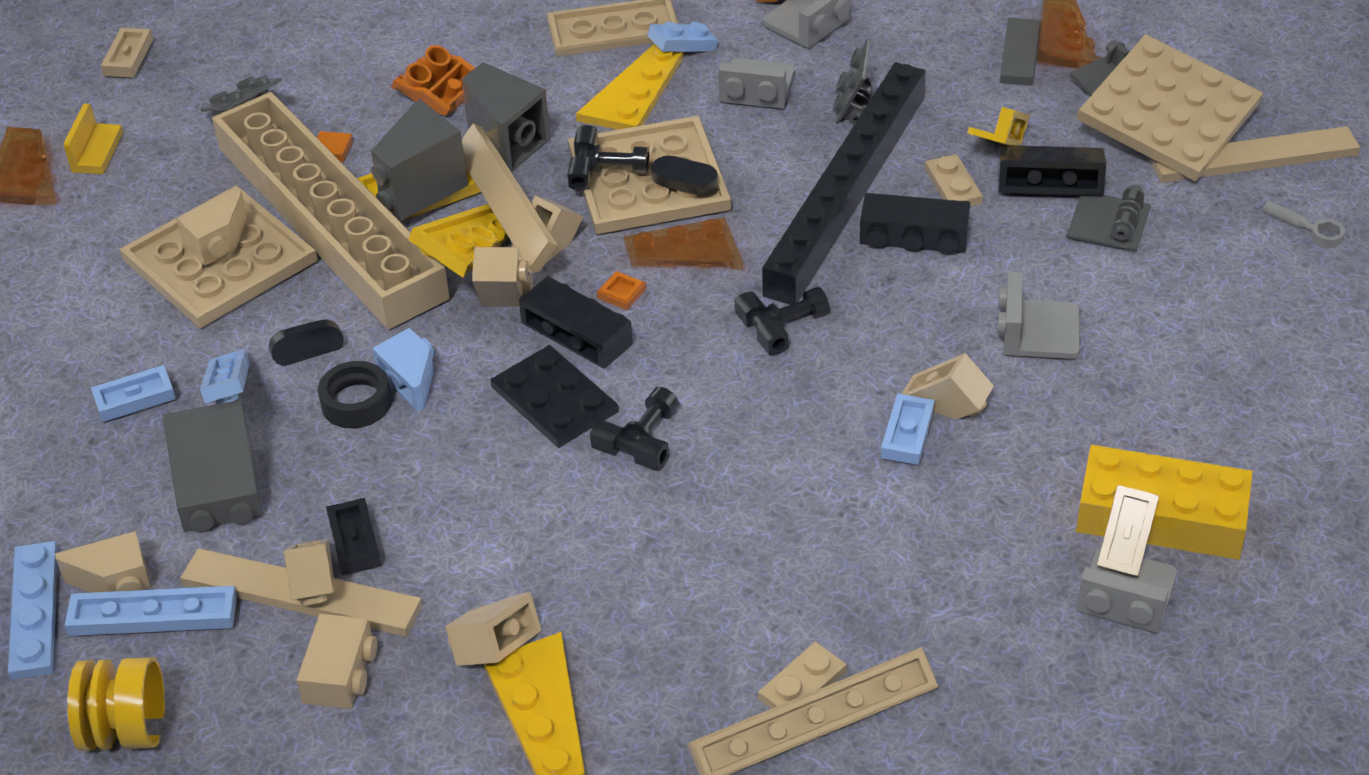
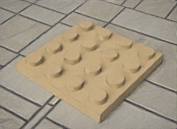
M1145 34L1078 111L1077 120L1197 181L1259 105L1263 92Z
M699 116L598 133V144L602 146V152L633 153L634 146L649 147L648 174H633L632 167L601 165L600 172L592 171L590 187L587 190H582L595 234L731 210L729 193ZM575 137L568 138V147L571 158L575 157ZM671 155L709 164L717 170L718 186L713 192L705 195H695L660 186L652 179V163L659 157Z
M236 185L199 206H202L239 187ZM242 189L240 190L248 218L236 250L205 266L183 245L177 218L120 249L122 260L199 329L318 261L315 249Z

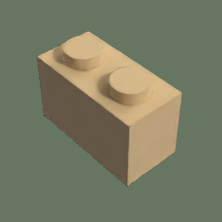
M474 247L472 282L481 305L490 307H519V299L533 288L532 274H528V261L522 260L519 248Z
M319 614L296 680L302 704L352 709L356 695L364 694L367 682V673L364 669L367 661H374L377 653V637L371 634L368 618Z

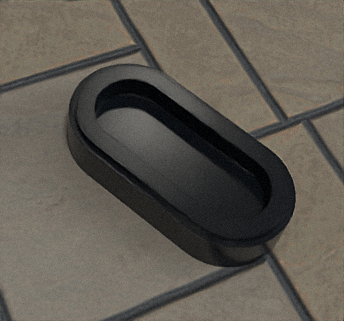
M668 155L657 158L651 166L653 181L663 187L695 195H705L713 192L718 186L717 170L709 164Z
M323 319L278 331L270 339L268 347L273 360L281 366H287L339 350L343 345L344 338L339 326L334 321Z

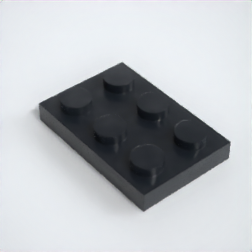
M551 345L546 346L490 379L491 387L557 448L564 446L592 429L599 420L605 421L619 412L618 404Z

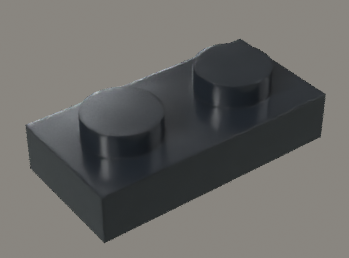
M365 498L327 506L326 510L342 575L382 566Z

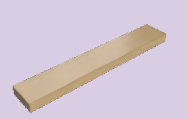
M473 123L462 138L465 167L515 247L519 248L522 259L528 261V269L539 272L558 244L483 127Z
M1348 126L1230 142L1225 145L1200 177L1359 155L1360 146ZM1150 158V162L1161 183L1190 179Z
M200 548L197 549L180 577L182 586L190 588L235 586L237 598L313 616L330 614L368 618L371 629L406 637L422 608L420 597L334 579L335 591L334 593L326 594L327 601L303 605L302 598L291 599L287 569L285 567Z
M920 647L691 741L687 745L699 775H729L938 688V684L923 648Z

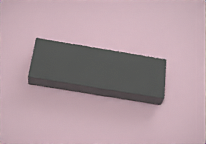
M1008 17L1000 83L1033 86L1040 20Z

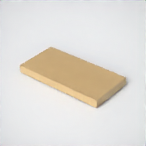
M636 0L547 13L556 56L654 43L647 36L650 24H664L665 22L678 24L671 0Z

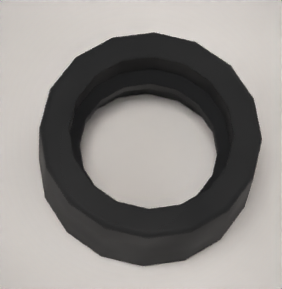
M349 361L336 365L328 370L320 379L317 389L323 416L331 424L341 428L358 429L370 426L382 419L391 407L392 395L386 372L378 365L367 361ZM353 385H367L377 390L368 399L354 404L341 403L333 399L339 391Z

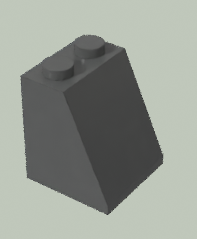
M484 62L462 78L468 129L473 123L483 127L511 173L550 140L546 89Z
M421 99L414 102L371 150L374 165L371 167V171L378 188L376 198L399 221L468 186L461 131Z
M241 400L162 414L176 506L183 531L205 532L214 526L229 523L245 524L251 519L263 517L254 449Z

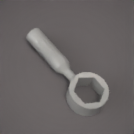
M1270 200L1266 202L1263 208V213L1296 228L1310 230L1311 239L1321 247H1338L1344 240L1345 228L1335 220L1322 219L1312 224L1307 222L1303 215ZM1327 229L1338 235L1329 238L1318 232Z

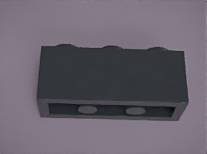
M999 145L998 192L1104 196L1107 164L1104 148Z
M865 193L860 218L859 244L870 245L875 248L883 246L905 248L909 251L919 249L940 251L944 254L966 253L971 202Z
M546 276L519 299L522 324L603 369L608 367L633 345L631 320L549 276Z

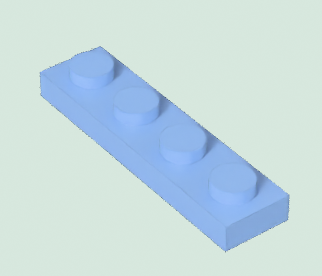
M246 349L209 360L200 387L205 403L215 401L216 404L235 401L239 398L238 393L244 390L250 364Z
M55 541L15 547L8 674L11 680L53 674L57 560L55 553H58Z
M235 586L73 593L70 596L64 626L68 636L233 628L237 593Z

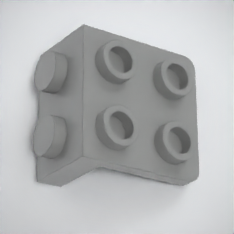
M786 0L763 17V26L809 49L849 19L850 3L849 0Z
M734 58L731 60V63L721 62L718 70L719 102L784 109L794 77L795 66L791 63Z
M1008 272L1006 287L999 286L998 308L1005 309V312H998L997 334H1004L1003 355L1064 359L1077 358L1079 356V306L1073 302L1022 300L1023 272Z
M1101 548L1097 549L1091 567H1085L1081 577L1076 611L1159 633L1176 580L1177 569L1169 564L1143 558L1139 574L1134 576L1097 566Z

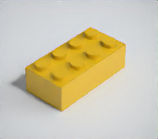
M1090 445L1076 532L1105 536L1117 487L1120 485L1159 495L1147 544L1240 560L1247 528L1253 471Z

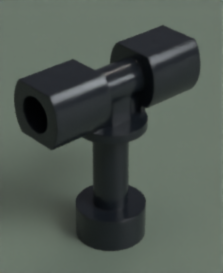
M590 125L577 127L574 140L575 157L570 159L567 174L569 188L574 190L589 189L592 171L600 172L601 165L632 167L633 174H648L649 147L634 146L633 153L602 152V146L598 144L597 128Z
M820 287L804 291L803 300L780 309L774 303L766 307L754 292L742 293L734 299L736 315L747 328L755 326L757 341L769 355L780 354L789 348L788 333L784 329V322L808 313L815 319L828 314L830 309L827 296Z
M655 387L645 400L647 411L638 422L629 421L625 427H621L604 420H599L590 432L591 447L616 456L620 450L633 454L636 464L660 471L670 456L668 442L653 438L650 430L660 417L669 419L679 406L677 397L667 388Z

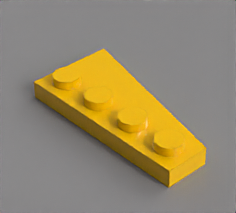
M653 44L576 113V121L616 130L642 126L683 60L684 51H662L656 44Z
M485 204L414 227L408 241L419 247L424 255L435 258L461 277H464L473 269L474 247H499L509 237L489 204Z
M561 632L520 646L498 663L483 664L534 775H585Z

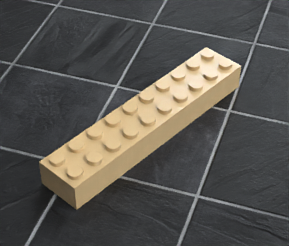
M272 92L212 117L219 149L305 242L316 250L319 257L387 330L450 299L445 267L435 258L424 255L419 247L408 241L410 232Z

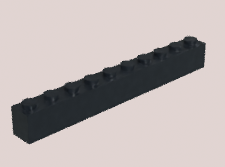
M894 62L763 265V297L789 305L801 299L803 292L806 291L923 102L925 94V69Z

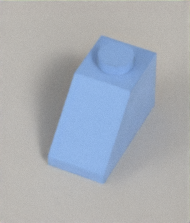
M408 328L373 347L372 350L375 364L386 372L389 384L419 412L425 408L434 374L432 358L435 354L426 338H420Z

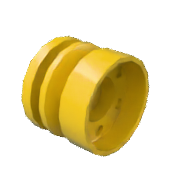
M155 657L122 659L117 672L115 665L110 659L98 660L97 664L93 660H81L75 663L69 680L67 708L70 735L78 751H91L96 746L100 750L112 749L117 736L124 749L154 748L158 746L160 735H148L145 726V719L163 718L165 711L163 675L160 664Z

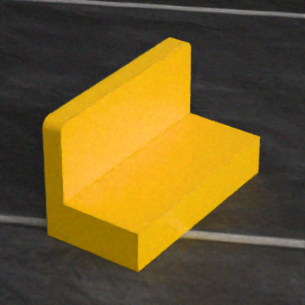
M91 104L82 105L64 141V149L72 173L104 174L124 133L122 125L96 123Z
M1002 107L994 133L969 127L967 134L1007 145H1021L1030 115Z

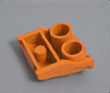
M432 45L426 49L421 59L418 58L416 62L409 64L405 73L393 80L391 88L402 92L414 101L421 99L438 114L447 116L464 102L462 78L475 69V67L462 57L451 55L446 48Z

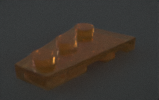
M1042 0L1037 61L1078 69L1101 58V56H1096L1094 51L1096 44L1093 38L1088 37L1085 31L1086 22L1076 0Z
M7 126L0 146V202L27 205H56L41 129Z
M725 217L623 236V244L631 267L674 268L676 266H698V269H711V266L743 270L742 258Z

